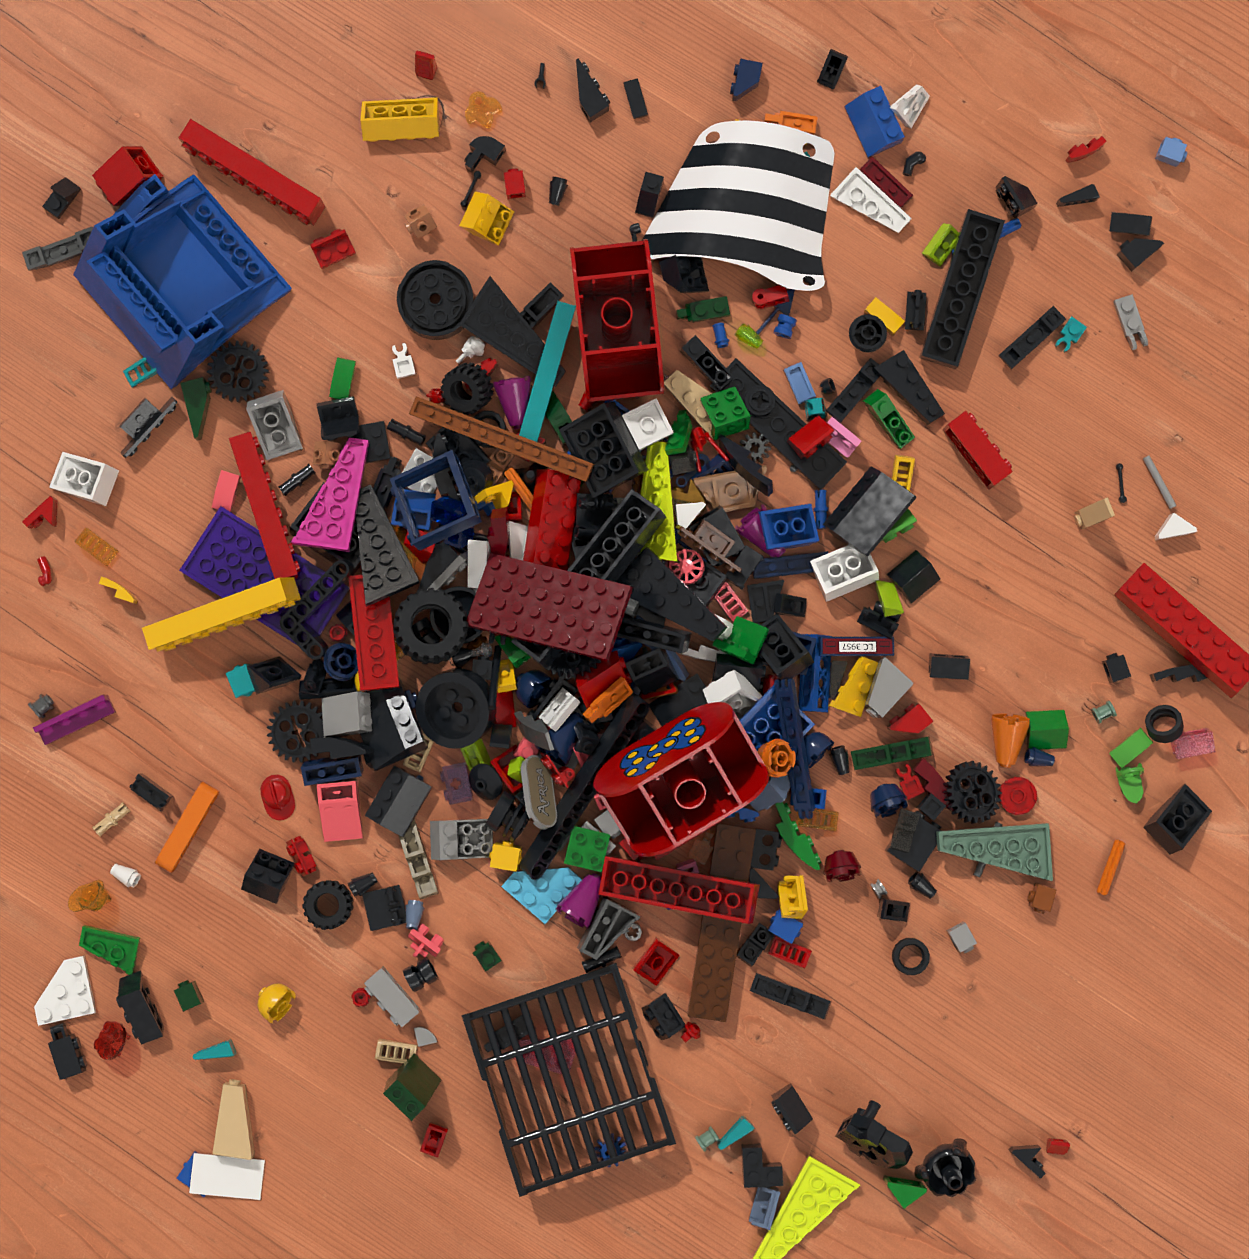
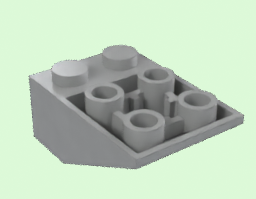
M488 819L430 821L431 860L489 858L490 852L493 850V831L485 826Z

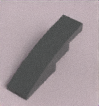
M522 711L514 713L519 730L528 741L550 751L554 749L549 732L542 719L534 721L532 715L524 717Z

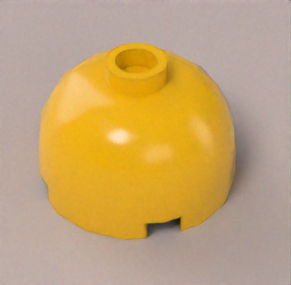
M279 983L264 987L258 995V1011L270 1023H273V1020L278 1022L291 1009L292 1005L289 1003L291 999L295 1000V992Z

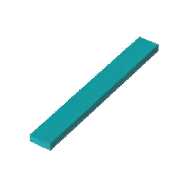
M557 301L519 433V436L538 442L576 309L575 305Z

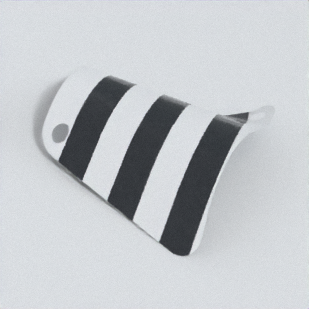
M728 121L708 127L699 135L643 238L648 239L651 259L672 257L674 255L716 259L754 270L789 289L803 291L820 289L825 284L821 248L835 155L831 143L821 137L795 128L767 122ZM715 131L720 134V138L715 143L706 142V136L710 132ZM810 143L815 147L816 153L814 156L808 157L804 154V144ZM811 276L814 278L815 284L805 285L803 278Z

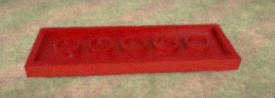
M349 576L360 691L398 688L399 678L390 597L366 607L363 576Z

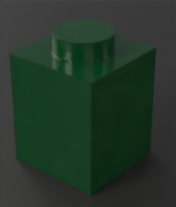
M189 980L177 984L179 988L174 990L183 1012L204 1002L195 981L190 983Z

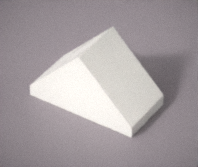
M704 502L676 504L677 525L686 529L706 504Z
M1172 513L1167 517L1155 535V540L1193 534L1197 532V528L1177 514Z

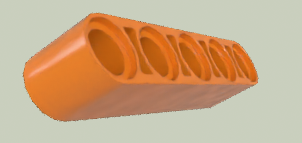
M205 782L200 783L159 853L155 864L173 873L220 791Z

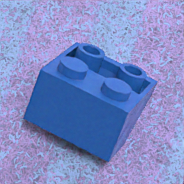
M404 489L418 530L430 532L436 494ZM395 498L391 525L404 528L401 522L403 516L397 510L395 503L398 501Z

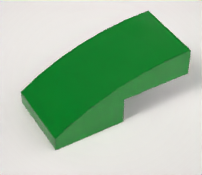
M337 357L329 397L341 399L350 396L356 361Z

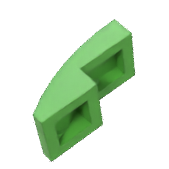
M1140 727L1128 736L1124 742L1110 751L1109 754L1123 768L1147 749L1153 741Z

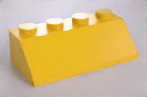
M438 97L362 101L360 121L363 141L375 142L378 140L394 141L396 139L413 140L415 138L432 139L439 137Z

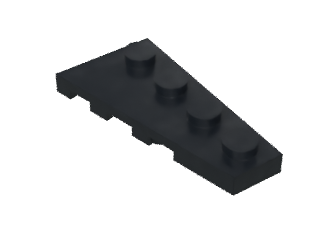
M904 350L872 369L876 375L879 374L884 379L883 382L888 387L891 386L898 393V396L910 405V408L927 425L945 414Z

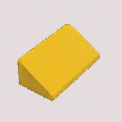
M876 297L864 310L865 314L880 318L885 324L887 332L892 336L905 322V320Z

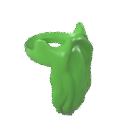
M1141 763L1134 768L1123 767L1120 771L1116 767V776L1122 793L1132 803H1138L1143 795L1140 775L1144 773V768Z

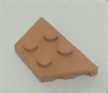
M762 465V475H764L767 471L766 465ZM736 470L693 478L695 485L713 508L720 505L725 512L754 507L756 504L759 490L749 484Z

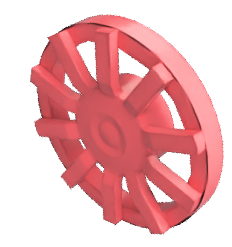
M683 549L677 552V559L680 563L669 561V568L674 573L680 571L679 578L683 574L685 575V581L683 582L686 585L695 583L704 573V560L694 550ZM687 553H692L689 559H687ZM682 554H684L683 560L679 557ZM696 555L699 559L692 562L693 557ZM700 562L701 567H696L694 564ZM673 566H678V567H679V568H677V569H675V570L672 569ZM694 570H700L697 576L693 573ZM688 575H692L694 578L688 580Z

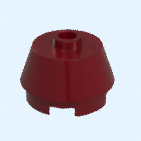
M838 850L826 857L823 874L826 875L827 882H832V879H837L839 882L855 879V874L861 876V865L853 852Z

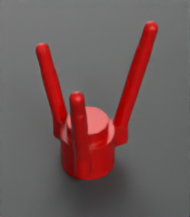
M702 427L692 429L690 443L693 448L698 472H701L697 447L702 452V446L707 443L706 440L711 443L725 461H729V458L711 438L709 432H704Z

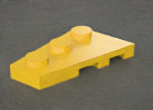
M860 656L848 674L849 679L844 686L839 688L838 696L835 701L832 700L829 706L861 717L878 662Z

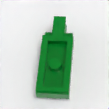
M686 409L679 410L677 420L672 424L671 428L674 433L668 437L665 448L667 455L686 452L693 427Z

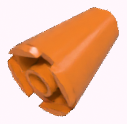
M996 713L992 715L991 719L996 762L1000 763L1001 767L1010 768L1011 765L1016 764L1030 725V719L1015 714L1007 716L1006 713Z

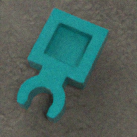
M1071 316L1060 331V334L1064 337L1058 339L1055 346L1057 347L1063 342L1066 345L1063 352H1067L1071 346L1070 342L1077 343L1087 326Z

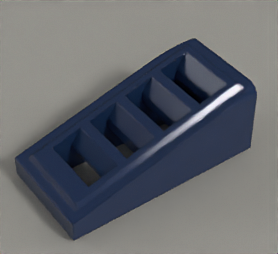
M717 454L701 468V472L694 474L691 479L707 476V474L714 475L734 471L728 461H725L720 454Z

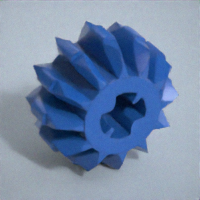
M611 1133L617 1154L627 1151L626 1149H621L626 1146V1142L619 1143L621 1136L614 1140V1133ZM598 1139L597 1143L600 1146L594 1147L595 1151L599 1152L597 1153V1158L603 1157L602 1159L610 1157L609 1153H606L605 1141L603 1142Z

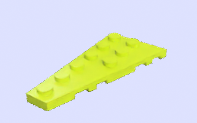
M658 441L647 447L645 463L649 470L644 472L641 496L660 508L667 518L641 549L640 553L646 547H649L660 559L677 561L669 458L665 451L667 443Z

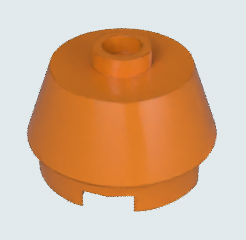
M782 739L771 740L763 744L757 751L769 771V776L774 778L786 776L789 769L794 767L796 761L795 751H792L788 745L789 743Z

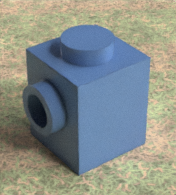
M1165 137L1160 144L1155 159L1177 167L1186 159L1188 152L1185 149L1187 144H1184L1178 138L1171 139Z

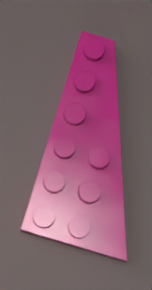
M348 439L338 457L337 463L331 469L328 479L322 485L312 503L305 520L302 521L299 531L293 537L292 544L349 552L369 446L368 440Z

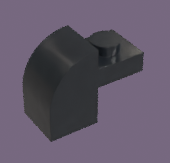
M481 136L474 139L469 144L473 153L469 152L464 160L466 162L465 167L473 173L482 158L496 166L506 151L505 145L489 136Z

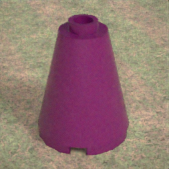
M525 376V378H509L499 380V382L494 381V389L509 425L514 426V429H520L530 399V376Z
M761 504V509L756 507L741 519L742 525L740 527L736 525L735 530L769 556H776L778 558L786 550L766 549L759 512L768 509L764 504Z
M592 873V875L587 874L557 905L555 910L560 914L563 911L566 913V919L582 928L585 926L588 929L600 898L598 894L601 877L595 873Z

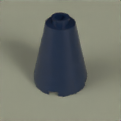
M574 711L556 732L553 729L548 730L553 750L550 751L535 745L540 752L548 754L555 763L561 766L567 765L574 751L573 748L578 741L574 726L577 722L584 723L582 720L583 716Z

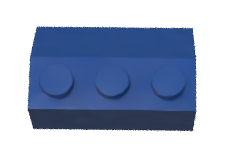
M881 86L863 93L844 106L867 158L901 144L905 137L894 112L890 109L891 106Z

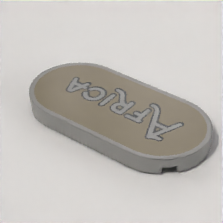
M531 755L521 764L525 808L528 817L534 820L533 824L539 829L545 830L554 826L557 821L551 771L542 764L541 757Z

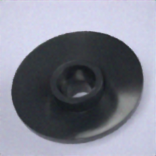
M481 763L471 769L469 783L472 790L480 798L493 800L501 794L503 783L495 768Z

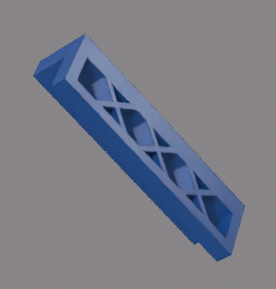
M803 634L817 638L812 653L814 663L808 667L806 676L800 675L799 709L801 711L828 712L831 656H819V637L832 636ZM823 659L824 667L821 669L820 661ZM820 679L823 680V686L821 688L819 686ZM819 698L822 700L821 708H817Z

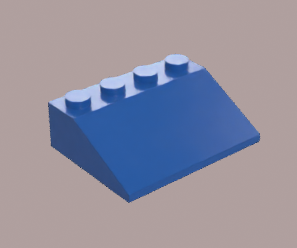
M774 685L739 720L757 751L763 744L771 740H783ZM799 709L804 736L815 724Z

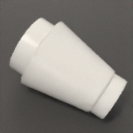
M114 864L110 871V874L125 886L132 888L138 884L141 877L137 870Z

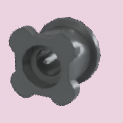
M40 694V698L33 703H28V706L39 718H45V713L49 709L52 710L54 708L52 705L54 701L49 695L46 694L44 696Z

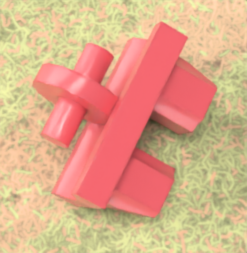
M423 923L418 926L417 930L412 929L408 935V938L414 941L410 945L415 950L413 956L416 958L420 954L425 958L430 953L436 957L441 950L440 947L444 939L435 934L431 941L424 936L429 931V928Z

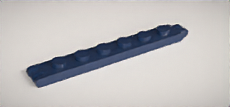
M775 680L774 686L783 740L789 743L788 745L792 751H795L796 755L795 765L788 771L794 810L798 812L800 819H812V811L815 810L795 680Z

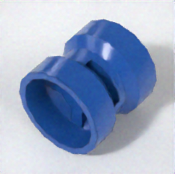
M779 314L778 326L775 327L773 333L777 336L791 339L793 334L792 328L795 327L797 320L791 316Z

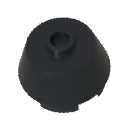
M869 314L861 315L850 325L849 338L856 349L862 352H874L885 343L887 329L880 318Z
M468 460L461 464L473 497L482 490L492 487L493 474L486 463L479 460Z

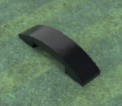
M1053 305L998 356L1010 369H1013L1057 329L1066 318Z
M870 358L827 408L826 412L841 423L880 377L879 374L876 375L872 371L879 364Z

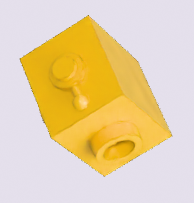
M503 840V843H494L492 846L493 850L489 856L491 859L490 867L518 871L520 862L523 859L521 856L523 852L522 846L514 845V842Z

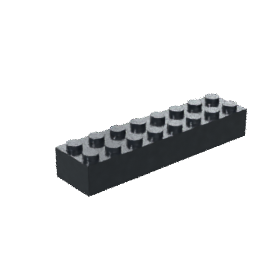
M970 209L965 213L919 358L952 369H956L959 366L1005 220Z

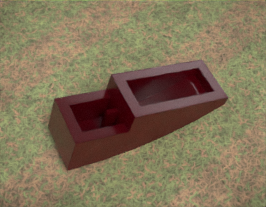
M507 507L492 509L490 518L492 526L489 527L487 535L491 553L505 556L509 537V514Z
M921 758L912 771L926 781L923 789L927 793L933 794L947 808L950 802L944 801L948 794L943 793V791L947 790V787L943 785L945 783L943 778L930 763Z

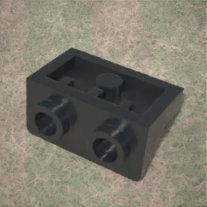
M666 993L641 1008L644 1018L651 1023L654 1028V1034L661 1040L670 1038L685 1027L684 1021Z

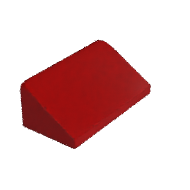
M497 691L496 724L517 727L514 715L513 691L501 693Z

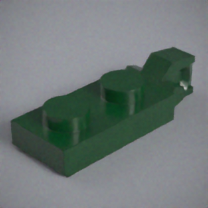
M727 296L685 304V308L676 310L677 319L687 318L688 322L692 321L694 323L730 316Z

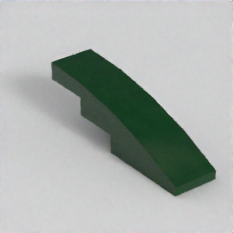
M929 736L851 751L854 770L933 755Z

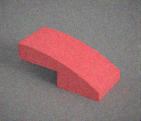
M221 470L212 508L218 510L222 506L231 512L241 476Z

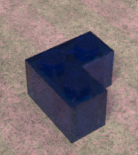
M446 496L440 497L431 504L430 520L443 525H447L467 515L463 502ZM474 526L446 538L444 543L460 549L467 546L468 540H473Z

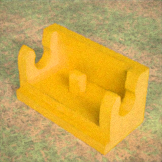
M803 875L784 876V881H778L777 883L781 917L802 919L808 911Z

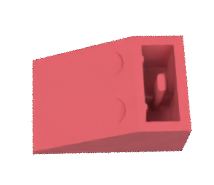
M358 781L317 784L318 805L324 842L363 838Z

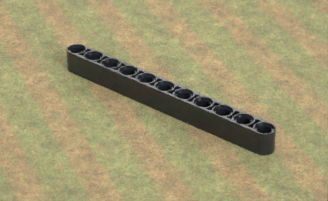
M631 694L624 701L600 738V742L592 754L589 755L556 806L557 821L555 825L545 830L541 829L521 860L520 868L531 879L536 880L542 877L596 794L593 782L598 771L609 759L626 748L648 714L649 704L637 694Z

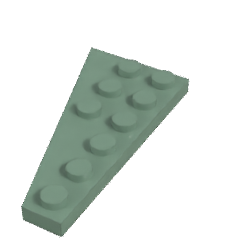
M1049 823L936 831L937 850L940 852L1053 881Z

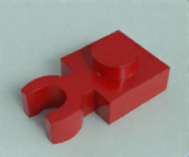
M905 764L906 773L902 774L899 768H897L896 774L903 778L899 785L907 796V800L925 791L917 774L911 776V767Z

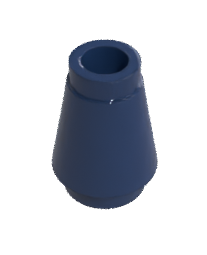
M1033 747L1026 750L1024 761L1029 766L1052 767L1055 756Z

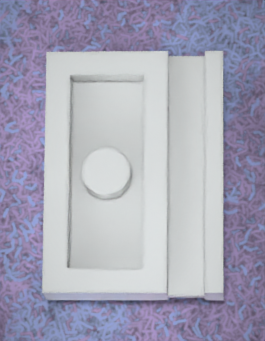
M562 687L538 717L556 732L580 704V701Z

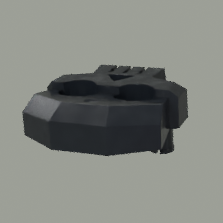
M870 1100L866 1110L858 1108L856 1113L843 1120L835 1137L847 1143L846 1145L849 1150L859 1157L863 1155L872 1164L890 1169H899L907 1165L913 1154L910 1143L874 1120L881 1105Z

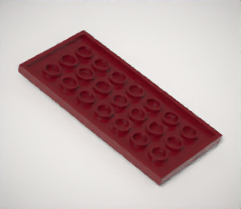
M490 553L466 621L468 622V627L609 661L633 588L617 582Z

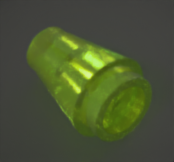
M742 323L734 334L737 340L756 349L764 341L749 324Z

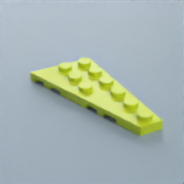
M809 1155L776 1214L771 1229L765 1234L753 1259H782L794 1245L798 1244L808 1232H811L860 1184Z

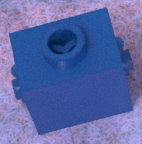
M779 908L775 916H772L770 919L771 924L768 927V931L792 944L794 939L801 934L800 929L803 928V921L800 919L782 918Z

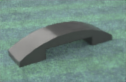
M93 226L75 232L74 236L47 246H38L22 252L27 269L31 271L44 268L81 255Z

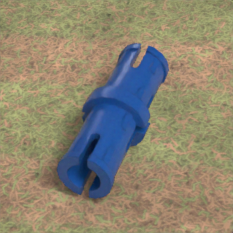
M827 490L814 491L815 507L813 512H815L817 529H826L823 523L827 520V512L829 511L826 498Z

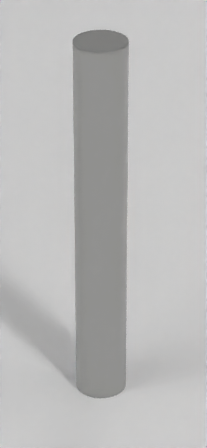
M1150 455L1143 458L1169 509L1177 506Z

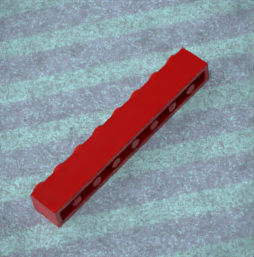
M251 431L231 437L229 441L274 579L285 577L297 579L299 578L298 572H301L298 561H293L292 554H295L292 543H287L286 537L289 534L286 525H281L280 519L283 516L280 507L276 508L274 501L277 500L274 489L270 490L268 483H271L269 473L263 470L262 466L266 464L263 455H258L256 448L260 446L257 437H252Z

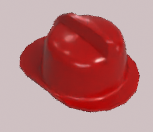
M281 775L267 777L262 782L260 788L265 810L272 819L285 820L293 814L295 809V800L288 780Z

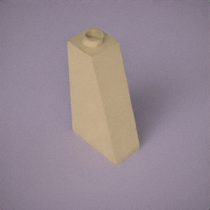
M230 1079L229 1082L223 1084L213 1155L251 1160L255 1152L246 1084H240V1080Z

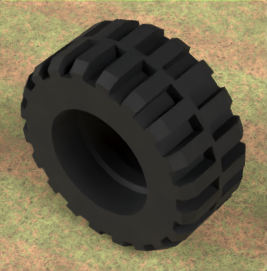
M428 588V590L424 591L420 589L415 594L411 593L405 601L401 602L395 614L394 636L398 646L406 656L408 655L412 660L420 661L422 664H439L442 661L450 660L453 655L455 656L459 652L467 636V614L462 608L463 605L451 593L447 594L441 589L439 591L434 590V588ZM425 609H435L447 617L449 632L441 642L426 644L416 638L412 624L419 612Z

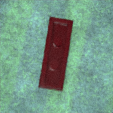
M873 156L859 169L900 208L913 197V194Z

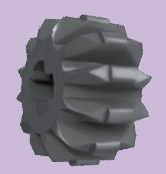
M755 432L752 434V439L748 434L745 435L747 442L740 440V444L749 451L752 447L751 445H754V447L757 445L759 447L757 453L751 452V458L756 463V459H758L762 464L764 462L762 457H769L764 452L771 450V447L765 446L769 443V440L767 439L762 442L761 440L764 435L761 434L759 439H757Z

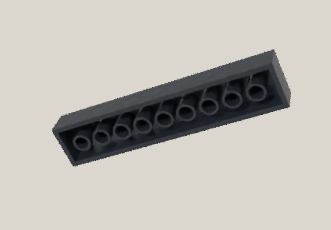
M631 489L567 571L616 582L667 517L660 508ZM515 638L511 641L518 649L546 670L562 651Z

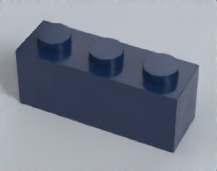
M361 755L335 759L327 757L304 761L301 766L304 786L360 777L364 771Z

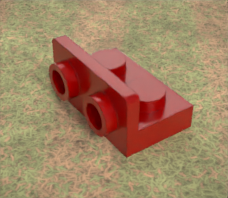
M345 229L334 230L330 233V236L326 238L319 237L310 245L321 269L356 254Z

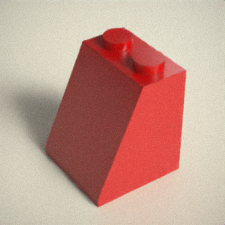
M122 146L92 175L96 180V185L103 190L107 200L113 206H121L141 184L154 174L160 180L164 177L142 146Z
M617 651L611 652L609 661L601 660L602 663H596L597 669L591 667V673L585 671L584 677L577 674V688L586 709L620 677H623L631 688L632 677L629 671H625L626 662L624 657H619Z

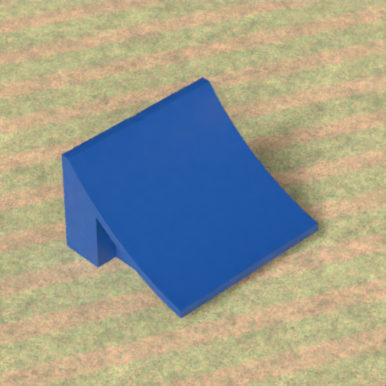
M194 174L168 191L134 219L123 209L94 225L73 274L140 354L147 359L146 361L152 368L157 369L158 375L170 389L176 387L230 337L280 298L288 294L292 289Z

